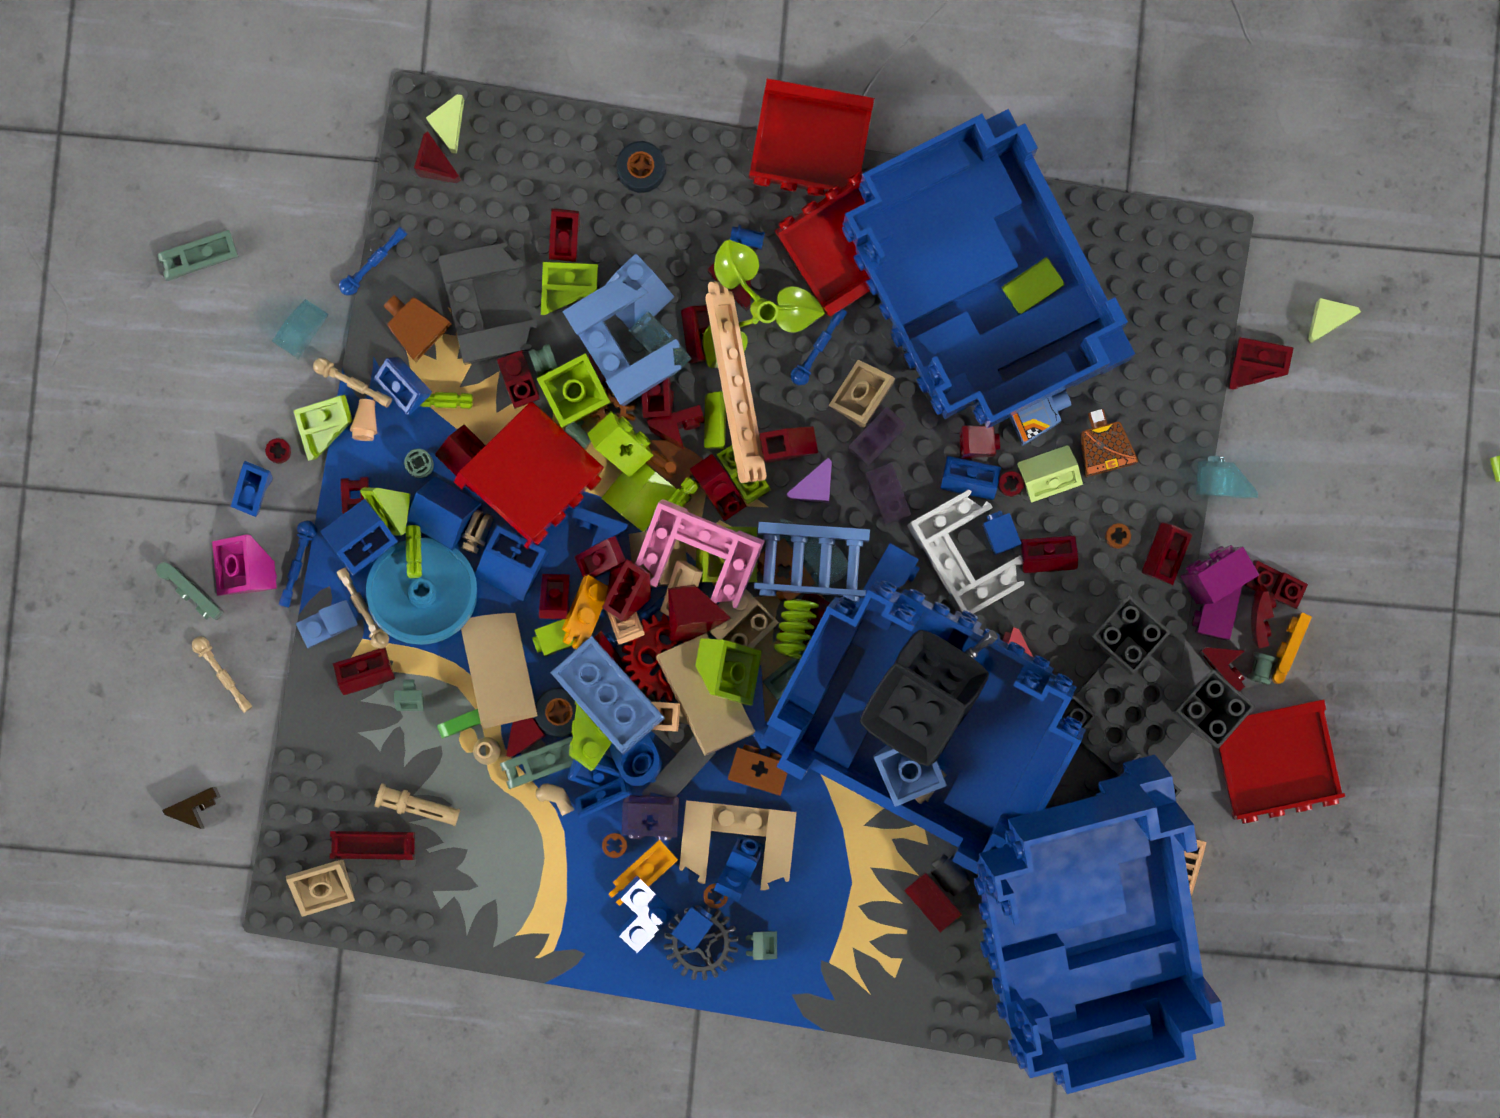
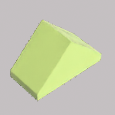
M458 94L426 117L428 123L450 152L456 154L464 107V98Z
M1320 298L1316 302L1308 336L1310 344L1361 313L1360 309L1355 306Z

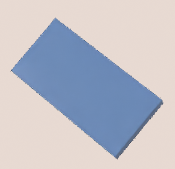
M592 636L550 672L623 755L665 719Z

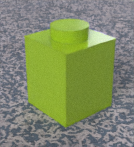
M566 619L535 629L537 636L532 637L538 653L543 651L546 657L572 647L574 637L569 645L563 642L566 632L562 630Z

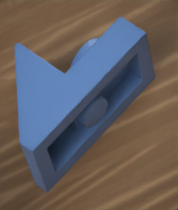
M347 600L320 609L318 613L296 623L308 649L358 625Z

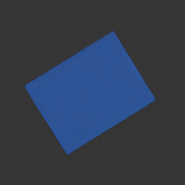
M433 477L416 492L407 517V524L420 526L421 533L453 551L468 527L473 513L479 510L482 504L437 477Z

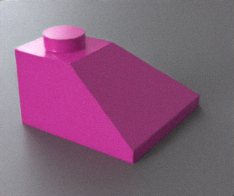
M241 535L212 541L217 596L277 589L274 560L251 535Z

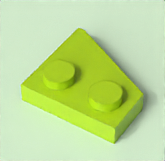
M543 262L541 315H546L595 292L598 283V264Z
M345 395L293 410L308 461L317 459L353 422Z

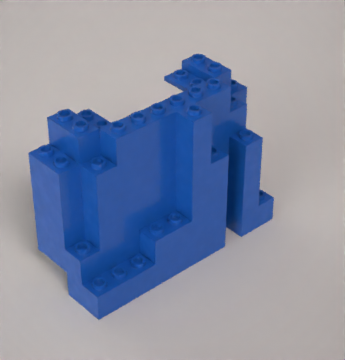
M1009 109L987 120L982 113L863 173L859 191L866 203L845 213L844 223H842V231L848 242L853 241L856 245L857 255L853 257L860 271L865 269L870 279L866 280V283L873 296L878 294L882 302L879 305L885 320L890 318L893 323L892 333H890L892 340L897 348L902 346L904 352L907 351L904 357L911 369L916 368L920 376L916 379L923 393L928 392L930 397H932L930 402L936 414L942 413L944 419L972 406L975 408L973 413L980 425L984 423L987 429L1071 386L1075 387L1098 374L1102 375L1130 361L1135 355L1123 331L1128 321L1117 299L1114 297L1107 300L1034 159L1038 147L1025 123L1017 126ZM1047 257L1065 285L1024 313L1019 314L1001 287Z
M884 580L881 583L878 581L874 582L859 609L855 607L857 604L851 599L843 596L841 599L835 597L828 605L767 723L769 726L761 742L783 754L777 765L781 770L800 780L803 779L809 769L822 774L958 847L952 861L977 874L976 867L981 864L979 853L1001 848L1003 844H1006L1005 833L1006 830H1010L1008 819L1046 808L1078 749L1086 729L1082 728L1080 721L1069 716L1066 719L1062 717L1073 697L1076 686L1072 685L1073 681L1062 674L1057 676L1051 674L1054 668L1049 666L1050 662L1047 659L1038 655L1032 657L1024 653L1025 649L1014 642L1007 644L1000 640V635L997 634L998 639L980 650L978 656L974 658L988 671L989 678L972 708L961 724L955 729L948 745L937 759L940 769L946 774L944 779L947 786L935 790L928 802L925 800L922 804H919L913 799L895 807L873 757L887 744L872 735L860 723V718L868 701L884 675L895 664L897 656L904 645L916 631L925 630L931 632L965 652L970 647L977 645L990 629H985L984 631L979 629L982 623L978 622V617L971 612L963 610L961 613L957 610L955 615L949 613L950 609L939 602L932 604L926 601L925 595L914 589H910V591L904 589L902 593L896 591V586Z
M1155 754L1124 762V773L1120 777L1099 782L1100 793H1097L1094 797L1008 819L1010 830H1006L1005 833L1006 844H1003L1001 848L979 853L981 864L976 867L978 878H974V883L978 895L982 896L983 903L979 904V911L982 919L986 920L987 928L982 930L984 941H981L980 945L984 958L988 957L991 969L995 970L996 978H992V984L996 995L999 994L1000 1002L996 1003L1000 1019H1005L1011 1029L1012 1039L1008 1040L1010 1052L1013 1057L1016 1056L1020 1070L1025 1069L1029 1078L1053 1072L1056 1084L1061 1085L1066 1094L1196 1060L1193 1034L1225 1026L1221 1000L1203 977L1184 850L1187 853L1198 850L1194 824L1176 802L1172 775Z

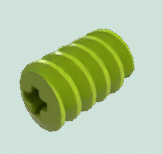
M793 599L784 602L783 606L789 611L782 612L781 617L787 622L779 623V628L784 632L778 633L776 639L782 643L775 644L774 650L784 656L801 659L802 655L800 652L805 651L807 647L803 644V641L811 640L812 638L805 633V630L814 629V626L807 621L808 619H815L817 616L810 612V608H818L819 604L801 599Z

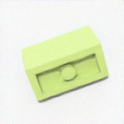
M1068 445L1017 463L1031 503L1083 485L1078 463Z

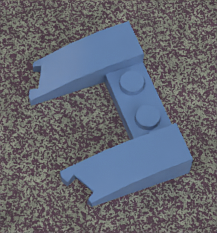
M625 276L619 277L562 311L575 333L583 341L607 380L606 383L622 406L630 403L682 369L681 365H674L673 349L680 348L677 339L630 365L604 323L613 315L648 294L647 290L643 287L636 291L624 283L627 279Z

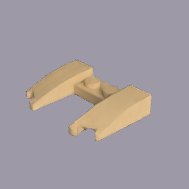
M686 800L679 870L683 871L686 866L700 875L697 880L698 882L706 884L711 831L766 837L760 890L769 889V882L782 877L788 882L797 812Z

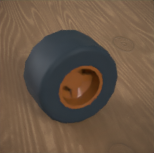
M637 141L625 146L619 153L616 162L617 174L621 183L629 190L637 193H646L656 189L663 181L666 173L665 158L662 152L654 144L646 141Z
M563 687L551 688L545 691L538 698L535 705L538 715L535 717L538 726L545 733L555 737L571 735L572 723L575 720L576 712L575 700Z

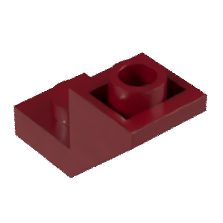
M522 350L497 359L514 409L540 400Z

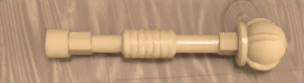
M318 358L314 361L313 369L317 374L323 375L325 378L328 376L337 378L345 382L353 390L369 395L373 400L386 408L391 404V397L368 388L367 384L354 377L350 378L342 374L338 369L334 368V363L327 359Z
M346 567L336 572L339 579L342 580L344 586L349 590L353 604L358 613L363 615L369 626L368 629L371 632L369 638H371L372 646L378 649L385 648L389 643V635L374 623L368 612V606L360 592L356 591Z
M202 636L196 637L192 642L193 651L199 654V657L203 656L211 664L217 673L216 676L226 690H230L243 713L251 709L253 706L243 694H240L231 676L215 660L211 652L213 647L210 646L209 641Z

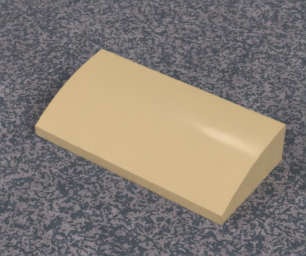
M501 613L470 618L461 628L483 729L538 716L516 614Z

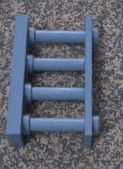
M759 522L758 535H763V540H766L763 583H754V590H760L759 595L776 596V591L843 596L854 602H859V597L865 598L866 590H857L860 547H863V542H869L870 529ZM780 536L791 537V542H794L791 585L774 584L777 541H780ZM808 538L819 539V544H821L818 587L802 586L805 543H808ZM835 540L847 541L846 546H849L846 589L829 588L832 545H835Z

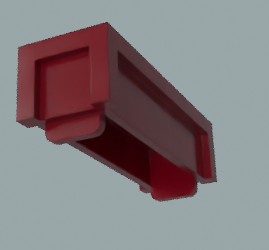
M330 831L332 849L329 859L415 860V832Z

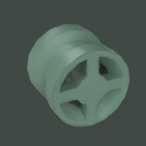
M549 343L540 350L532 349L529 351L537 376L543 375L549 369L554 370L558 368Z

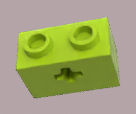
M610 412L587 435L598 452L628 477H631L654 456L648 446L651 442L641 431L636 433L632 430L633 426L626 418L622 416L619 419Z

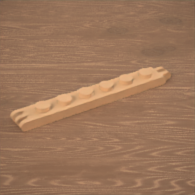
M719 281L709 282L706 304L738 478L741 483L755 482L757 480L763 481L767 475L734 295L721 285Z

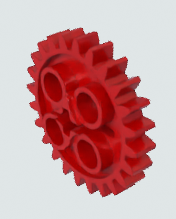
M666 614L661 616L660 621L657 620L655 615H652L650 624L644 619L641 621L645 635L628 641L627 643L630 645H625L622 648V651L629 655L624 656L621 662L629 664L624 669V672L626 674L632 673L630 679L638 683L637 687L640 690L643 688L646 690L645 696L647 698L651 694H655V702H658L662 696H665L666 702L670 703L675 695L669 683L662 679V669L660 668L654 676H651L650 672L659 664L656 656L672 649L678 641H672L669 645L661 643L659 635L664 634L670 638L669 621ZM692 639L679 640V641H682L683 643H685V642L690 641V640H692ZM641 654H649L653 658V664L644 663L641 660Z

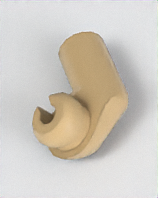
M547 783L542 784L536 790L537 799L541 802L546 800L555 802L562 816L574 811L569 797L562 787Z

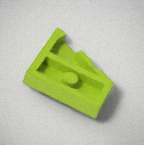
M575 701L576 712L575 720L572 723L571 732L573 738L570 742L569 756L590 771H593L612 742Z

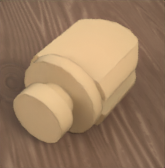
M476 510L473 513L468 528L462 535V538L467 540V543L464 542L462 545L463 549L477 554L479 550L477 545L485 546L486 542L484 541L493 522L492 515L486 514L483 517V512L480 510Z

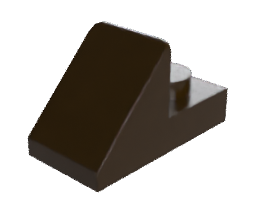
M211 787L162 811L168 817L199 829H205L196 808L199 807L203 811L216 805L215 799L221 796L217 787Z

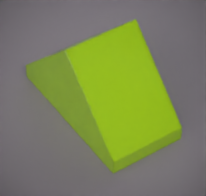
M363 487L360 490L365 500L391 533L402 536L406 532L411 494L382 488Z

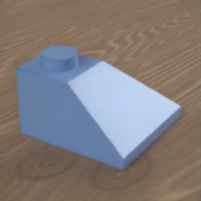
M637 254L632 256L606 283L607 285L619 277L625 276L627 278L624 282L626 285L636 291L640 287L647 290L648 294L615 314L634 335L674 298L673 294Z
M888 745L873 755L895 807L947 786L937 760L932 765L925 766L907 758Z

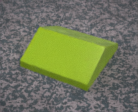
M645 463L631 477L622 472L601 499L644 532L650 526L658 502L662 499L668 501L677 489Z

